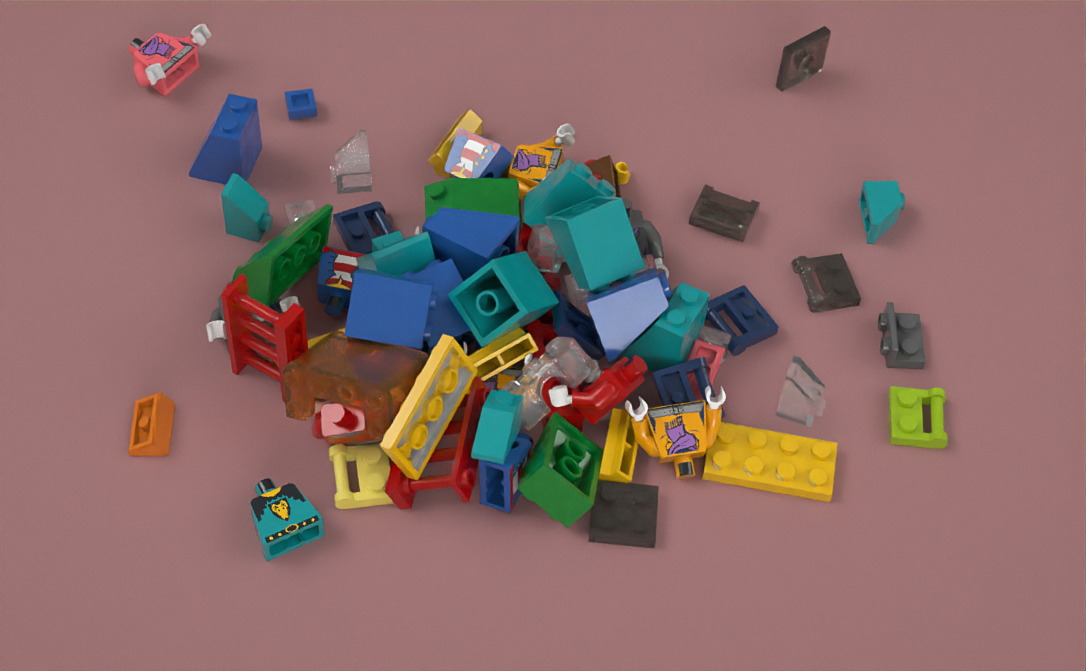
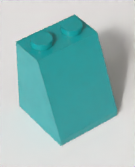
M569 158L524 196V222L557 245L545 217L598 195L616 197V190L608 181L604 179L600 181L593 176L592 171L584 163H576Z
M598 195L545 217L546 223L580 289L598 293L610 287L608 283L617 279L619 281L629 280L636 276V271L645 268L622 198Z
M427 231L361 256L356 261L359 269H370L400 276L409 271H413L415 274L424 270L427 264L435 261V256Z
M526 251L492 259L447 294L481 347L502 338L519 327L521 328L537 320L559 303Z
M681 282L671 291L672 296L667 297L669 307L621 353L620 358L627 357L630 360L634 356H639L645 361L647 370L651 372L687 362L695 339L701 340L710 294Z

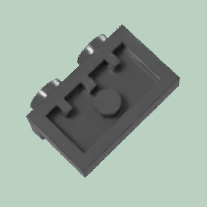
M887 302L884 313H879L878 330L883 331L880 353L885 355L886 368L923 369L925 354L920 314L895 313L894 303Z

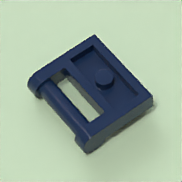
M375 201L333 215V223L348 251L363 254L372 252V239L377 238L368 218L375 220L383 236L394 232L385 216L386 211L381 202Z
M745 285L708 302L705 320H709L728 344L727 349L733 356L740 355L746 348L772 337L778 332L779 326ZM724 310L743 335L737 337L718 312Z
M559 290L552 291L559 301L552 308L553 329L561 339H567L575 345L579 352L587 354L594 360L598 361L604 357L606 353L592 316H587L567 301L566 296Z
M705 357L693 359L652 373L662 406L696 401L687 377L688 373L695 374L706 405L708 404L705 396V388L707 386L711 388L710 396L716 397L706 371L708 364ZM723 407L721 419L726 417Z

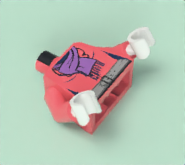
M200 24L191 31V35L187 37H171L163 33H156L147 42L135 38L129 46V51L133 54V72L138 84L141 87L151 85L160 94L166 96L200 67L197 47L203 46L206 43V39L212 36L206 25Z

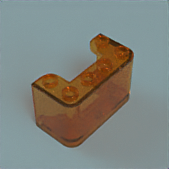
M333 331L284 366L282 377L287 417L305 421L315 413V401L318 398L364 409L369 434L375 440L382 442L384 434L391 427L401 404L406 400L415 384L417 376L422 372L430 357L420 350L344 336L345 332Z

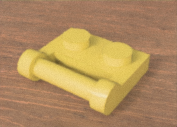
M381 443L348 447L343 444H336L329 448V459L334 465L337 493L334 495V501L338 509L394 503L385 493L390 473L388 455L380 447ZM356 461L360 492L353 493L350 491L346 462Z

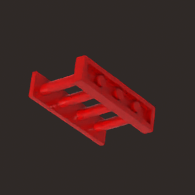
M240 274L233 283L225 286L221 294L232 373L238 375L247 365L263 372L280 382L282 401L293 407L312 386L305 309L293 303L286 312L278 313L249 296L247 277ZM251 313L273 324L274 328L252 317ZM254 333L276 344V348L254 336ZM256 352L276 362L278 366L258 356Z
M479 376L474 377L470 393L465 394L458 408L466 407L464 419L451 421L442 435L460 433L458 446L435 449L428 463L454 460L451 474L420 477L417 481L407 477L392 461L385 493L400 510L412 508L414 495L417 491L452 487L463 502H470L472 488L476 484L475 474L479 460L471 458V452L482 407L491 392Z

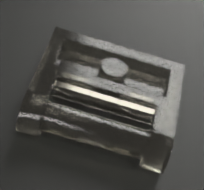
M705 184L689 217L688 224L744 242L750 226L758 213L760 202L751 200V202L715 191L714 187Z
M842 253L813 258L798 256L792 260L793 270L799 274L808 296L807 304L811 312L859 306L861 297ZM811 272L816 273L825 297L819 294Z

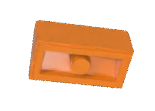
M162 392L135 401L128 450L130 456H166L169 454L175 403Z

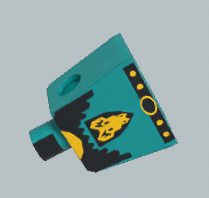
M270 478L263 479L256 484L255 491L258 497L250 501V508L266 562L324 537L322 516L295 484L288 483L277 488Z

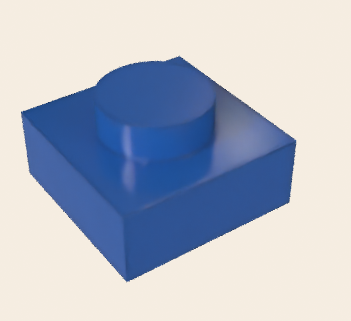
M313 89L285 92L289 120L317 116Z

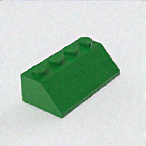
M327 204L297 219L289 227H285L273 240L271 239L259 252H255L247 262L236 268L233 274V282L240 274L246 276L249 296L269 307L320 262L322 248L328 244L333 206Z

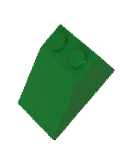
M449 178L424 186L425 221L429 216L433 217L440 207L516 216L520 218L519 227H522L520 189L517 179Z
M555 412L551 415L522 469L517 489L521 491L526 499L534 501L544 509L553 520L559 521L568 528L594 505L603 449Z

